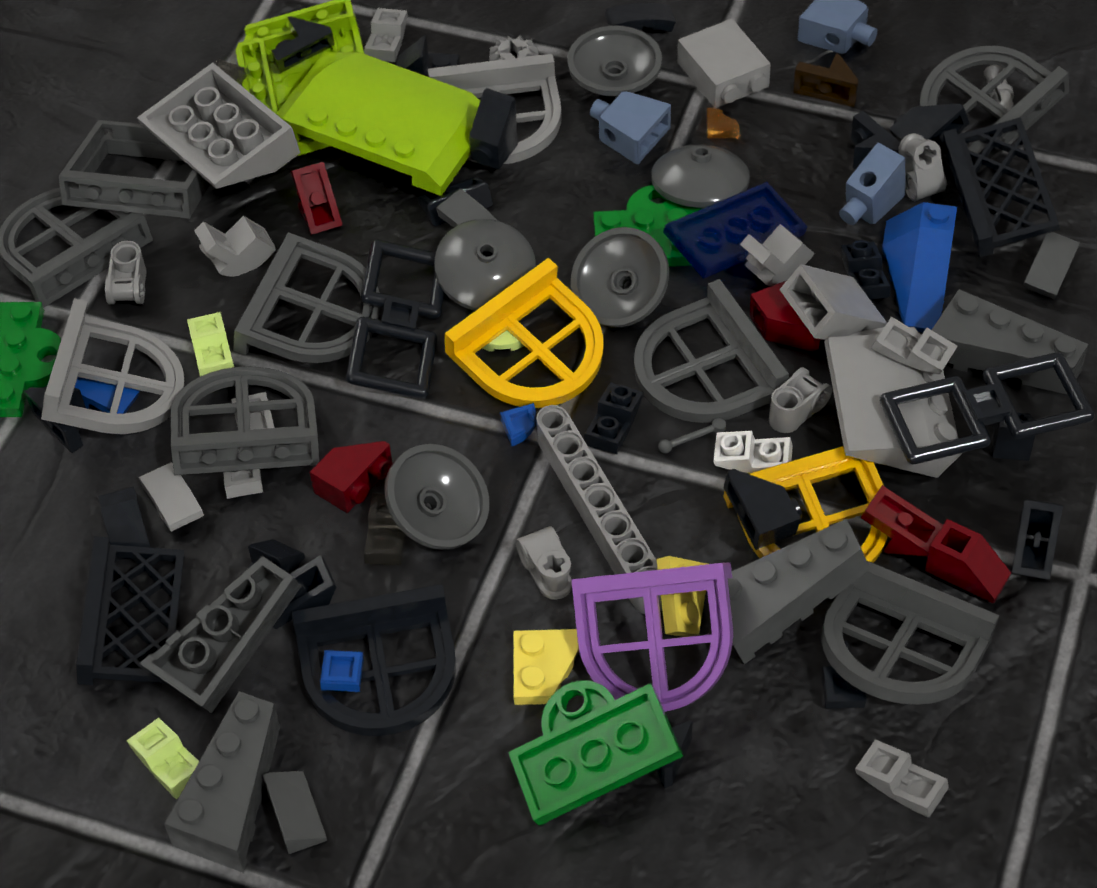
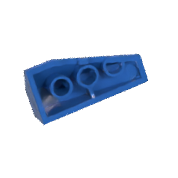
M923 202L886 221L882 252L884 258L887 259L890 281H893L896 302L901 321L908 327H915L918 332L923 333L926 328L932 330L942 315L957 212L956 206Z

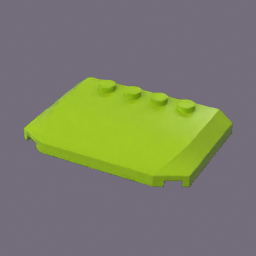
M332 0L248 24L244 29L246 34L244 41L239 42L236 47L242 87L275 114L324 52H360L365 54L351 0ZM288 16L331 28L335 45L282 73L279 72L274 64L271 51L283 40L295 38L289 28ZM301 135V139L297 142L300 150L298 155L330 147L327 144Z
M324 52L276 114L292 127L297 142H299L301 135L397 170L412 176L413 186L442 196L470 156L469 135L480 100L472 92L360 52Z

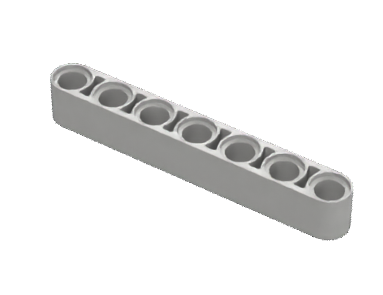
M549 405L540 409L536 417L538 444L614 574L658 570L656 558L567 411L558 405ZM658 595L660 611H662L661 595ZM643 597L629 598L634 608L638 612L645 614Z

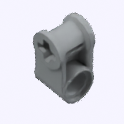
M916 133L906 135L900 142L899 154L905 157V192L912 201H917L943 192L947 184L943 172L939 145L935 141L924 139Z
M121 241L111 250L108 274L105 279V297L109 305L115 304L116 301H135L136 304L144 303L147 270L141 249L133 241Z
M804 367L799 368L772 393L768 420L770 426L781 433H790L797 430L802 423L827 404L832 395L833 387L827 383L821 384L809 376V371Z
M549 526L516 539L515 543L519 557L524 567L529 570L542 595L554 600L566 597L572 590V581L569 575L571 561L562 547L554 528Z

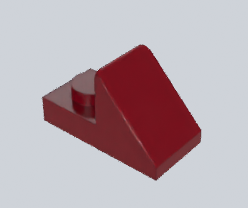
M324 162L292 170V178L300 201L298 202V207L310 234L342 226L343 224Z
M883 485L860 517L892 538L883 551L888 554L927 556L931 543L943 526V524Z

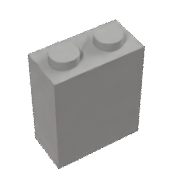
M733 19L678 39L677 63L714 108L732 103L737 99L769 87L771 63Z
M800 264L779 289L814 338L826 340L828 337L849 336L865 330L882 328L887 324L886 320L851 276Z

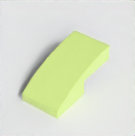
M221 312L187 319L200 377L217 370L234 367Z
M157 718L126 741L155 778L177 799L199 761L182 745L178 735L160 718Z

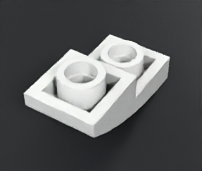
M752 431L718 432L716 435L714 464L729 470L736 469L745 473H753L791 462L793 449L791 438L755 439Z

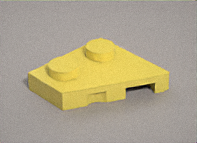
M673 556L657 559L658 570L707 564ZM706 590L661 595L665 634L680 637L699 635Z
M577 629L514 631V705L546 704L550 697L561 688L563 680L568 678L574 667V660L579 653Z

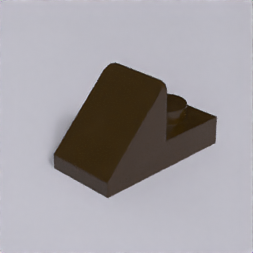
M836 53L830 68L798 62L795 69L793 93L850 107L855 106L858 79L838 53Z

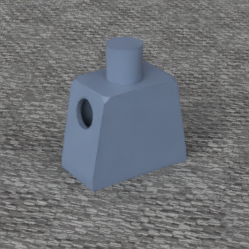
M814 0L799 17L798 41L842 54L846 53L856 41L871 46L877 36V29L867 25L868 7L859 0Z
M628 91L621 92L611 104L597 99L590 110V116L599 120V138L601 142L635 164H639L671 127L670 104Z
M879 142L872 148L846 182V205L839 211L840 217L846 223L854 225L861 218L870 224H875L905 196V157Z

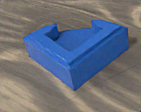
M534 403L500 412L501 422L511 446L523 442L533 432L536 424Z

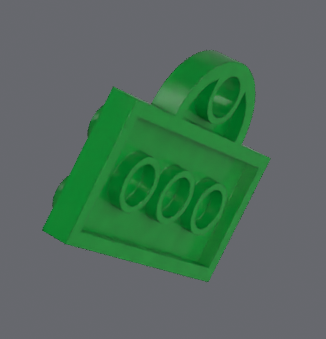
M653 185L639 189L630 197L627 203V210L594 212L595 236L619 227H629L644 231L660 244L666 254L669 267L731 264V246L726 205L706 208L680 205L664 198L655 190ZM661 198L664 199L665 202L657 204L653 203L651 200Z
M0 302V417H22L26 401L25 391L30 387L42 388L48 385L55 359L50 362H42L41 360L48 355L57 356L61 338L53 331L41 328L45 311L42 302Z
M586 680L571 682L558 689L550 697L543 710L541 720L543 735L508 752L533 821L538 826L683 757L657 692L651 683L616 700L604 686ZM575 696L584 697V703L579 710L567 712L566 706L571 698Z

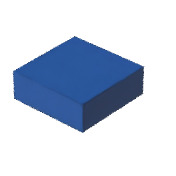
M324 650L320 680L321 690L360 692L364 661L363 652Z

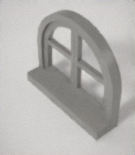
M553 54L428 69V76L430 78L472 92L477 98L482 97L483 91L486 88L503 94L541 90L545 110L516 114V122L543 120V123L534 134L518 142L517 147L504 164L519 162L538 154L554 140L560 129L561 103L555 78ZM470 154L467 160L478 163L477 161L471 160Z
M74 298L45 391L41 419L110 434L141 432L167 420L171 416V406L174 398L184 388V372L176 354L163 341L146 331L86 316L88 301ZM89 337L128 346L121 372L82 364ZM135 348L147 354L158 364L163 372L165 382L128 374ZM78 377L117 385L110 413L70 405ZM124 387L162 395L154 404L145 409L132 413L117 414Z

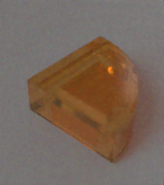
M707 107V138H739L740 129L735 119L724 115L720 109Z

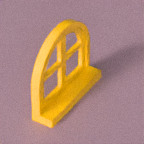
M550 258L544 260L445 333V353L487 393L496 399L514 406L521 407L534 403L535 408H543L567 402L582 393L591 384L602 362L603 334L600 324L592 310L557 278L558 266ZM550 298L574 321L542 344L519 321ZM580 328L585 339L586 350L581 364L573 373L550 349ZM508 330L531 353L498 376L475 353ZM537 359L561 380V382L554 385L538 388L523 387L508 382Z
M844 446L750 473V475L783 486L786 491L798 488L811 521L799 524L795 535L814 529L818 532L829 527L830 524L861 516L883 485L874 462L845 455ZM855 471L868 504L825 516L812 484ZM724 491L723 497L728 509L732 508L733 505ZM741 523L750 546L759 558L780 549L775 543L755 550ZM872 525L861 549L866 560L874 563L882 552L888 536Z

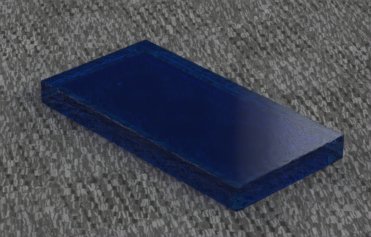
M765 182L667 223L663 233L704 279L747 260L746 257L749 252L740 244L749 234L763 244L780 224L797 238L804 235L808 227L770 184Z

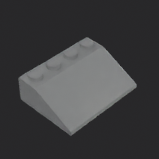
M214 63L208 65L137 117L140 124L216 189L276 172L300 154L292 127Z
M879 334L828 337L824 343L845 455L938 478L962 453L918 464L908 463L879 399L886 392L945 379L944 371L942 370L940 374L918 370L894 361L873 350L872 346ZM948 393L898 405L917 448L958 439Z

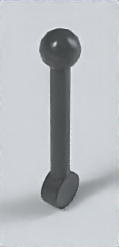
M716 418L710 426L671 441L661 440L658 444L659 451L669 453L672 447L711 432H724L726 430V421L722 418Z

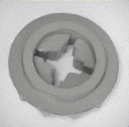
M521 35L516 39L508 36L506 41L497 40L496 45L490 47L489 60L515 58L510 53L513 51L518 54L517 58L539 55L538 47L533 45L532 40L524 41Z

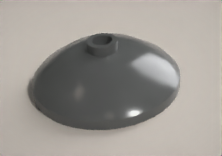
M604 26L588 31L575 40L568 52V70L574 81L584 89L599 95L614 97L619 96L621 92L625 91L636 93L649 86L661 71L662 53L656 41L640 30L626 26Z
M702 144L682 146L667 152L655 162L651 172L652 185L661 196L680 205L702 208L721 206L735 201L746 192L750 180L748 167L735 154L723 148Z
M492 219L470 220L451 229L440 241L434 262L437 281L445 294L462 307L474 311L536 267L534 252L527 239L514 227ZM483 251H488L492 255L489 257H485L481 253Z
M629 227L613 228L591 239L577 256L571 273V291L592 310L599 324L606 327H626L646 318L661 302L669 282V264L660 244L644 231ZM628 280H632L631 286L624 289V284Z
M438 444L418 445L402 453L388 471L385 481V498L389 512L397 526L417 543L433 549H454L470 542L484 527L489 514L487 486L475 465L458 451ZM424 501L430 504L431 510L425 506Z

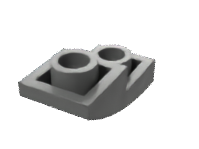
M462 189L456 191L436 207L438 216L453 227L475 219L497 220L487 209ZM488 251L482 252L483 255L489 253Z
M1054 232L1047 233L1023 287L1056 299L1080 242Z

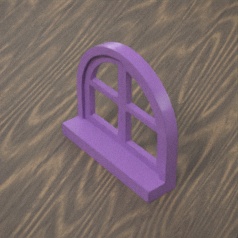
M715 563L571 579L579 651L584 666L592 680L604 686L616 700L637 690L638 688L627 684L613 672L603 653L649 649L652 683L664 711L685 707L709 692L722 676L732 650L733 623L728 579L732 578L731 563ZM707 590L711 635L663 639L658 595ZM643 597L648 641L601 646L595 602ZM711 642L707 658L698 673L682 686L668 690L664 647Z

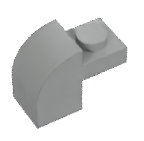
M245 216L237 221L226 233L219 231L204 221L194 230L201 242L199 245L201 251L212 260L218 273L224 276H239L257 269L277 250L265 228Z
M781 224L763 244L750 234L740 244L749 252L746 257L748 261L745 266L770 287L788 280L800 264L806 265L815 254Z

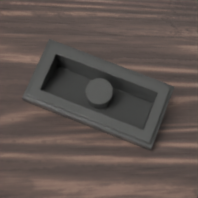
M304 771L263 774L288 854L326 842L327 837Z

